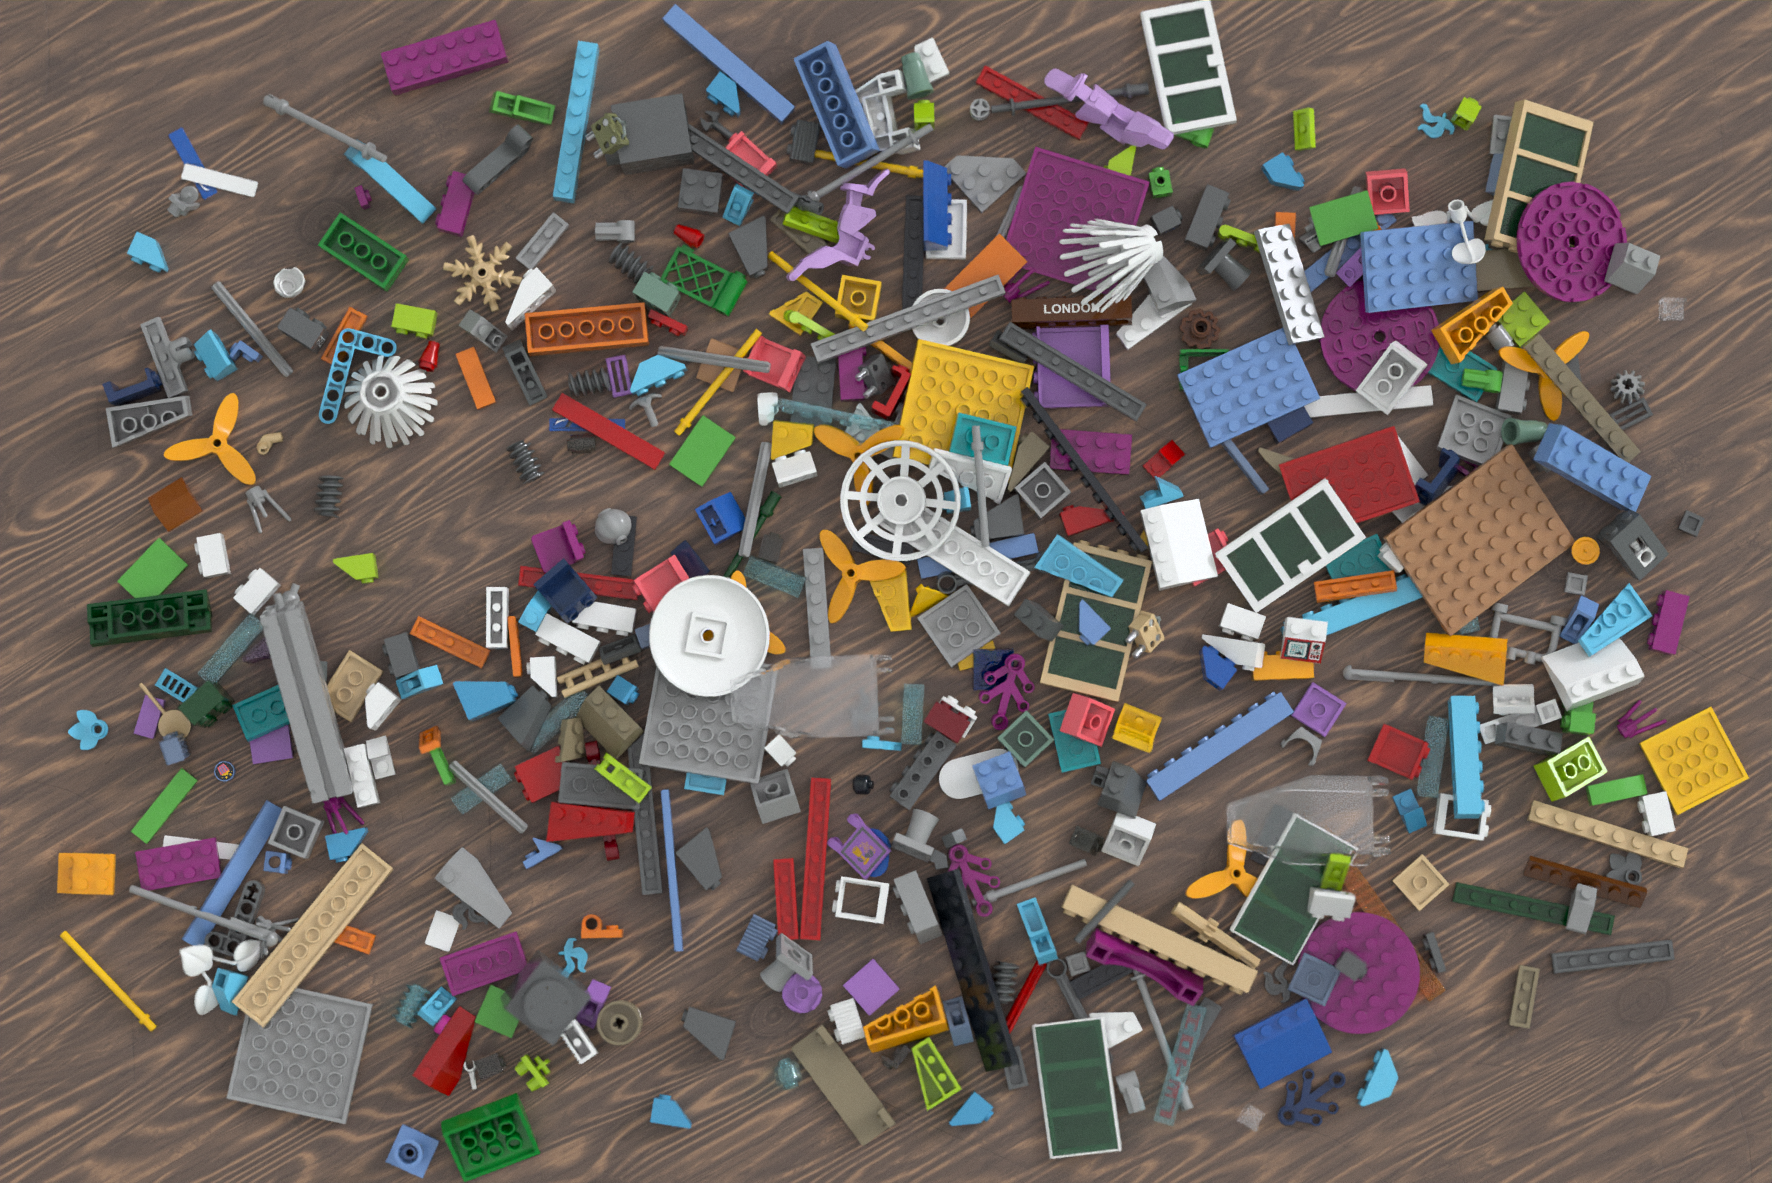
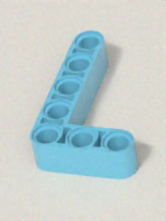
M351 146L344 153L353 164L363 169L422 224L436 210L427 199L386 162L382 163L373 157L366 160L362 157L361 151Z
M350 328L341 331L319 411V418L323 423H333L337 418L354 350L358 349L389 357L396 352V344L393 340ZM345 332H351L354 335L353 342L345 343L342 335ZM365 337L373 339V346L369 349L362 345V340ZM385 342H389L393 346V350L389 354L384 353L381 349L382 344ZM340 351L348 353L349 359L347 362L342 363L338 360L337 355ZM336 370H340L344 374V378L340 382H336L332 378V374ZM336 390L339 394L338 399L330 401L327 398L328 391ZM325 409H330L334 413V417L329 421L324 420L322 417V412Z

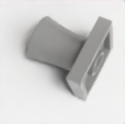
M913 809L906 835L896 833L891 848L928 863L934 848L926 845L939 819L923 810Z
M782 933L776 938V960L760 972L763 981L777 992L783 990L795 972L807 981L813 976L812 954Z

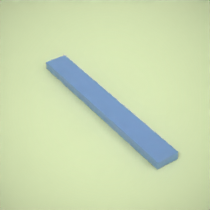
M667 789L661 790L674 951L678 952L684 951L670 790Z
M266 800L199 911L221 917L274 830L282 808ZM195 916L182 940L193 946L203 945L206 935L213 930L216 924Z

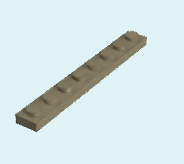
M1536 333L1522 346L1616 456L1629 463L1641 452L1539 333Z

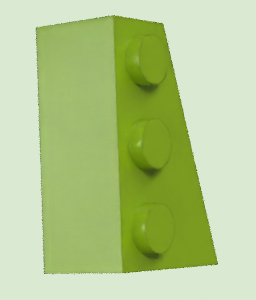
M929 1036L912 1046L928 1111L961 1090V1087Z

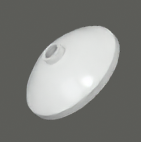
M947 289L927 291L915 301L913 306L952 291ZM969 309L941 318L944 321L941 325L937 324V320L913 328L912 331L918 339L952 346L960 341L968 330L970 323Z

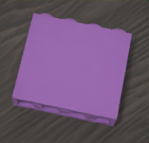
M1109 325L1074 328L1036 327V332H1032L1034 337L1110 382ZM1033 360V364H1037V372H1033L1034 384H1037L1038 391L1034 392V396L1043 408L1110 407Z

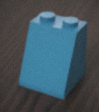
M456 681L453 683L468 720L472 722L512 705L517 701L516 697H519L515 687L506 682Z

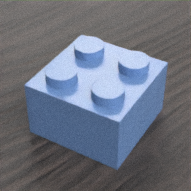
M1010 751L972 765L988 809L1026 795L1024 785Z

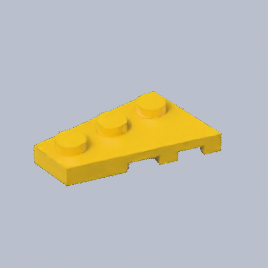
M906 570L901 575L888 580L870 581L890 631L912 630Z

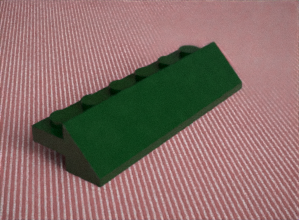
M207 589L87 604V623L90 628V645L92 647L212 632L211 617L213 616Z

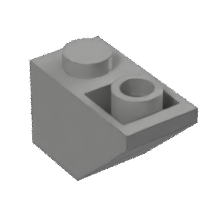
M472 310L468 311L458 325L494 352L499 350L508 337Z

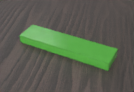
M181 768L131 832L148 844L198 780Z

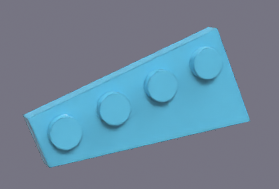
M1058 534L1034 567L1110 597L1115 594L1124 581Z
M1628 583L1580 637L1578 642L1587 655L1591 657L1652 617V614L1630 583Z

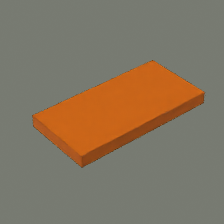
M999 233L944 289L955 291L995 275H999L1004 286L1028 261ZM987 302L968 308L970 318Z

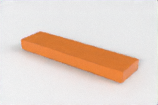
M1394 570L1314 582L1317 603L1397 591Z
M420 616L417 617L410 632V635L480 668H483L491 650Z

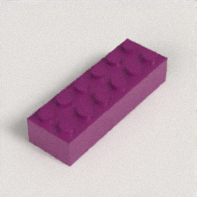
M496 20L381 53L391 91L395 96L509 62Z

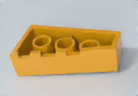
M1503 286L1492 289L1431 330L1450 364L1460 363L1465 358V355L1476 346L1481 337L1489 331V328L1513 304Z
M1426 633L1424 663L1504 686L1507 639Z
M936 985L923 995L920 994L914 997V1000L904 1006L902 1004L890 1014H885L863 1027L867 1045L872 1053L950 1030L940 992Z

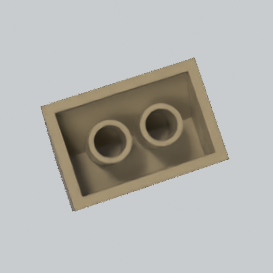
M600 686L584 700L576 716L581 717L583 727L615 759L620 757L645 732Z

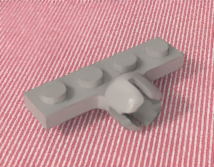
M156 317L140 324L167 397L174 398L188 392L180 365L193 359L195 356V350L189 349V347L193 346L191 341L186 337L170 341L161 317Z

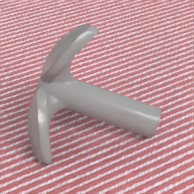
M652 393L633 401L629 409L632 410L637 405L642 406L651 427H655L659 424L652 409L651 401L654 398H662L661 394Z

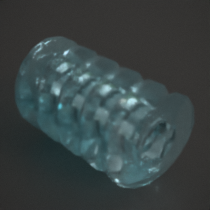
M415 983L413 985H406L410 992L402 993L406 1000L399 999L403 1006H396L395 1009L399 1014H392V1017L397 1022L412 1029L414 1027L410 1023H417V1019L414 1016H419L417 1008L424 1006L421 1001L428 1000L424 993H431L430 990Z

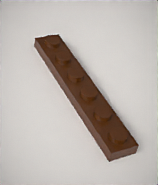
M1529 856L1523 876L1573 890L1577 884L1597 888L1596 896L1638 908H1641L1647 895V888Z

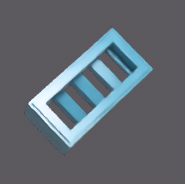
M167 668L164 669L155 686L181 702H184L199 689ZM167 675H170L171 678L166 686L162 685ZM174 679L178 680L173 689L170 690L169 687ZM183 683L184 685L179 694L175 693L180 684ZM187 687L191 688L186 697H182Z

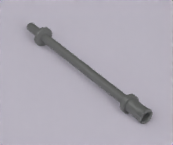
M1147 82L1132 85L1125 83V86L1122 88L1104 90L1112 97L1124 96L1127 99H1131L1132 96L1149 95ZM1075 95L1072 101L1066 100L1064 96L1014 103L1013 98H1009V103L991 106L992 114L1011 111V115L1014 116L1015 110L1081 102L1082 100Z

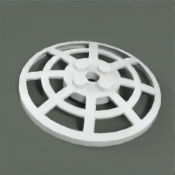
M907 440L884 442L861 454L848 470L840 495L843 520L852 537L871 554L893 561L918 559L939 548L954 530L961 507L959 485L948 463L931 448ZM902 446L901 458L890 459L878 465L870 457L882 449ZM910 447L928 453L939 464L930 470L924 464L909 459ZM865 462L872 471L864 480L861 492L849 491V485L854 473ZM901 464L900 476L890 479L883 471L884 468L891 465ZM909 465L919 468L926 475L919 481L908 477ZM944 469L953 484L955 502L943 500L942 487L936 476ZM877 476L883 485L878 493H868L867 490L870 482ZM930 481L935 486L937 499L926 498L923 487ZM900 494L905 495L907 498V503L904 506H900L896 501L897 496ZM848 499L860 500L861 512L867 524L859 531H857L851 520ZM866 501H877L881 513L873 519L868 512ZM925 506L936 507L935 515L927 525L920 515L923 513ZM942 509L954 510L949 527L938 539L932 529L938 522ZM885 519L895 523V535L885 532L878 525ZM915 521L921 531L913 535L903 536L904 524ZM873 530L879 536L894 541L892 553L875 548L863 537ZM924 535L932 544L928 548L916 553L900 554L902 542L914 541Z

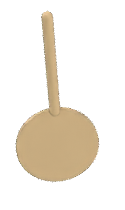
M140 683L139 686L163 714L158 722L160 734L166 736V734L177 731L178 734H184L185 738L191 729V722L180 710H169L166 712L144 684Z

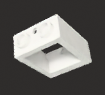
M1438 794L1433 834L1484 841V837H1487L1489 826L1486 825V819L1491 814L1489 800H1484L1485 811L1482 812L1479 819L1478 833L1471 834L1444 830L1448 800L1453 801V795Z
M841 876V880L836 881L835 892H839L838 900L833 901L832 912H836L835 917L883 924L889 884ZM846 882L881 887L876 917L841 912Z

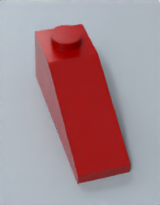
M1074 505L1062 508L1063 512L1059 514L1067 537L1114 521L1113 519L1109 520L1105 515L1104 510L1106 509L1082 506L1074 508Z

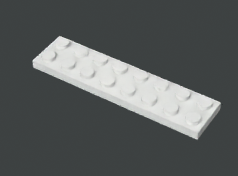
M900 494L897 496L896 501L900 506H904L907 503V498L905 495ZM925 507L920 516L928 525L933 519L935 512ZM940 516L935 527L932 529L938 539L945 533L950 522ZM885 519L879 524L880 527L895 535V523ZM915 521L904 524L903 536L913 535L921 531ZM956 525L948 539L939 548L927 555L1008 607L1030 575V571L989 546L982 547L980 540ZM925 535L914 541L906 542L919 551L932 545Z

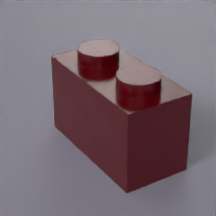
M943 700L940 703L936 701L925 718L924 723L958 744L970 725V722L967 721L969 717L960 711L957 714L951 711L952 706Z

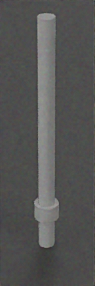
M979 425L972 426L973 442H971V448L974 450L981 546L986 547L990 545L982 459L984 446L983 441L981 442Z
M1085 859L1007 887L995 891L993 889L989 890L983 895L984 900L990 903L995 902L997 898L1087 866ZM975 898L971 899L973 907L977 906Z

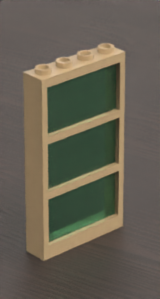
M1528 100L1515 102L1485 241L1491 242V246L1498 248L1504 246L1508 248V251L1518 253L1517 230L1519 221L1532 198L1543 189L1558 183H1580L1594 122Z
M1078 540V543H1073L1074 546L1124 581L1115 594L1110 597L1064 579L1055 616L1064 626L1053 642L1049 641L1039 684L1118 702L1133 643L1132 641L1131 644H1128L1125 641L1131 633L1128 626L1140 614L1152 561L1148 560L1149 557L1137 554L1136 557L1129 556V552L1118 549L1117 552L1109 551L1110 547L1098 545L1096 548L1089 546L1090 542ZM1082 600L1111 628L1093 647L1091 644L1087 646L1079 638L1081 636L1078 632L1079 603Z

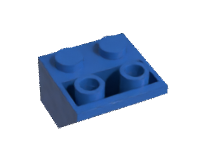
M731 492L714 498L695 509L715 546L743 531L745 516Z
M1210 645L1209 647L1203 646L1199 650L1203 679L1221 691L1237 671L1234 667L1236 664L1227 657L1223 659L1218 656L1219 651Z

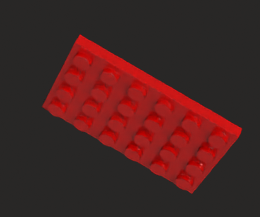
M1394 425L1279 464L1291 501L1326 478L1356 523L1420 502ZM1321 490L1297 507L1316 536L1348 526L1324 490ZM1301 529L1304 541L1308 540L1307 536Z

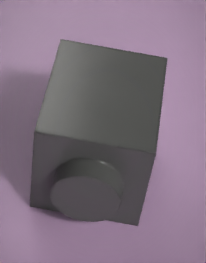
M1172 205L1152 215L1150 220L1160 237L1180 227L1183 218L1178 209L1175 210Z

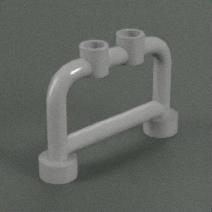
M1494 603L1492 605L1491 611L1495 612L1489 638L1498 637L1501 621L1552 632L1549 648L1545 654L1507 646L1506 659L1515 661L1516 657L1524 658L1523 663L1535 665V661L1543 662L1542 656L1556 652L1561 627L1566 626L1567 618L1551 615L1550 623L1507 614L1508 605Z

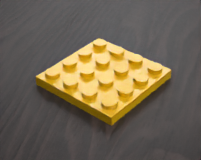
M1708 707L1639 743L1663 791L1667 792L1668 800L1676 815L1749 779L1712 707Z

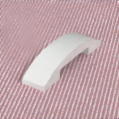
M1553 699L1535 705V713L1528 715L1509 714L1481 724L1480 732L1484 743L1488 744L1495 741L1496 729L1499 724L1510 722L1536 727L1560 719L1562 716L1556 700Z

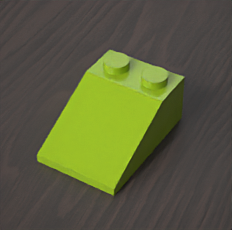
M1589 736L1566 747L1559 754L1549 756L1533 766L1551 802L1569 796L1607 773Z

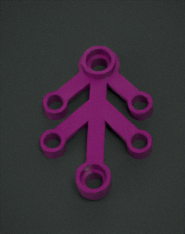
M1019 654L1009 655L1005 660L1004 666L994 672H986L983 677L987 684L992 685L998 678L1007 674L1005 681L989 691H981L978 695L979 700L983 704H988L992 698L1002 693L997 713L991 718V724L997 730H1004L1008 726V719L1005 714L1011 694L1016 701V707L1019 711L1025 712L1029 709V703L1022 697L1014 683L1016 674L1022 682L1021 687L1024 692L1031 693L1035 689L1034 683L1028 679L1023 670L1025 661ZM1017 660V665L1011 666L1012 661ZM989 675H993L991 681H987ZM1030 683L1031 688L1025 689V685ZM984 694L988 695L986 700H982ZM1021 703H1026L1024 708H1020ZM1001 717L1002 721L1000 723H996V719Z
M961 844L952 846L948 854L949 859L952 861L949 871L958 869L960 866L963 872L962 880L965 889L968 884L977 902V913L981 917L990 916L993 911L992 905L984 900L975 880L989 884L991 888L996 889L1000 886V879L997 876H988L971 870L967 862L980 865L982 870H989L992 866L990 859H982L969 854L967 848ZM957 851L962 852L963 855L961 858L955 857V853ZM985 860L989 862L987 868L982 867V862ZM992 879L998 880V884L996 886H992L990 884V881ZM984 905L988 907V912L986 913L981 912V907Z

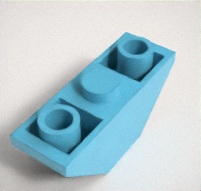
M660 355L647 359L639 364L630 391L633 396L636 394L637 396L644 395L653 386L658 388L667 383L666 380L672 377L675 380L684 376V372L687 371L686 366L683 363Z
M1381 1048V1051L1376 1052L1373 1058V1062H1375L1372 1070L1369 1069L1365 1076L1366 1085L1364 1089L1360 1088L1356 1099L1359 1100L1357 1104L1361 1106L1390 1097L1396 1085L1398 1075L1390 1054L1386 1049Z

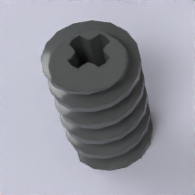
M621 242L611 253L609 263H615L616 269L622 267L621 273L626 274L628 272L627 278L632 279L634 277L633 282L637 284L643 273L650 274L654 266L646 268L648 261L640 263L641 256L633 258L635 251L628 254L629 246L622 249L623 242Z
M602 367L599 374H597L595 369H592L591 375L588 374L587 370H584L583 376L577 371L575 378H573L571 373L568 374L571 397L572 392H574L576 397L580 396V391H582L584 396H587L588 390L595 394L596 388L600 393H603L604 387L608 392H611L608 370L605 372Z
M525 440L518 441L506 448L508 452H512L509 457L516 459L513 461V465L519 466L516 472L523 473L519 477L521 481L526 480L523 485L539 479L544 474V471H537L541 464H534L538 457H531L535 451L527 449L531 442L525 443Z
M332 475L319 477V480L324 483L318 484L317 487L323 491L316 493L321 499L315 500V503L320 507L314 508V512L325 517L339 518V516L334 514L335 511H340V508L336 507L335 504L341 503V500L337 499L336 496L342 495V492L338 491L337 488L343 487V484L339 483L338 480L345 478Z
M996 961L1000 964L993 966V969L997 970L998 973L992 974V977L997 979V981H994L1000 1003L1008 1004V1002L1014 1001V998L1009 994L1015 993L1016 990L1010 986L1017 984L1012 978L1018 976L1013 970L1019 969V966L1013 963Z

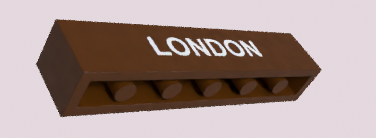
M1100 294L1085 305L1081 304V301L1087 297L1085 295H1078L1075 298H1067L1066 296L1047 298L1041 296L1035 299L1019 297L1011 300L1012 323L1021 329L1132 325V296H1128L1125 301L1122 298L1118 303L1114 302L1102 313L1100 312L1101 309L1113 297L1108 299L1094 312H1091L1092 307L1106 295Z

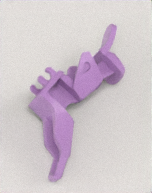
M1052 69L1045 77L1044 82L1046 86L1063 95L1066 100L1072 101L1076 95L1085 102L1075 114L1078 119L1101 124L1100 128L1123 145L1127 143L1143 147L1150 144L1163 150L1169 146L1174 138V134L1161 126L1158 121L1139 111L1135 113L1119 104L1097 84L1093 86V90L1084 84L1088 77L1085 73H1080L1073 78L1058 69Z
M884 169L875 175L867 185L844 183L840 187V190L846 191L847 195L846 204L842 208L837 225L838 243L833 247L821 246L800 259V262L787 274L786 278L788 281H795L808 268H825L836 262L849 267L858 266L860 260L871 258V256L865 254V250L868 251L869 248L875 250V247L868 243L869 239L858 230L876 217V211L861 207L863 195L873 196L877 185L890 173L888 169Z

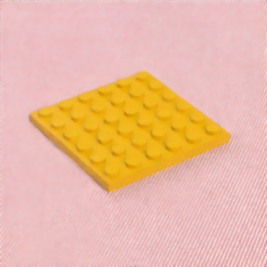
M918 339L899 425L904 427V434L899 440L917 442L932 450L937 448L949 451L958 413L984 418L1017 427L1008 466L1012 468L1025 406L1020 401V393L1026 387L1030 388L1034 366ZM894 446L892 457L901 458L902 446ZM910 447L909 459L929 465L931 455L917 448Z

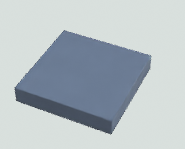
M1304 952L1288 986V990L1325 1006L1341 971L1335 968L1334 965Z

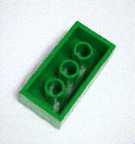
M341 212L318 244L323 251L385 292L389 291L409 261L405 254Z

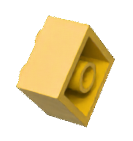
M842 275L837 302L854 315L858 314L865 323L876 320L882 282ZM835 310V318L848 320Z

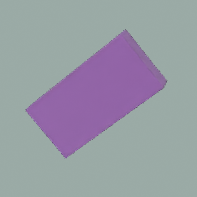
M147 695L144 697L134 734L154 739L162 713ZM155 698L158 701V703L164 708L166 701Z

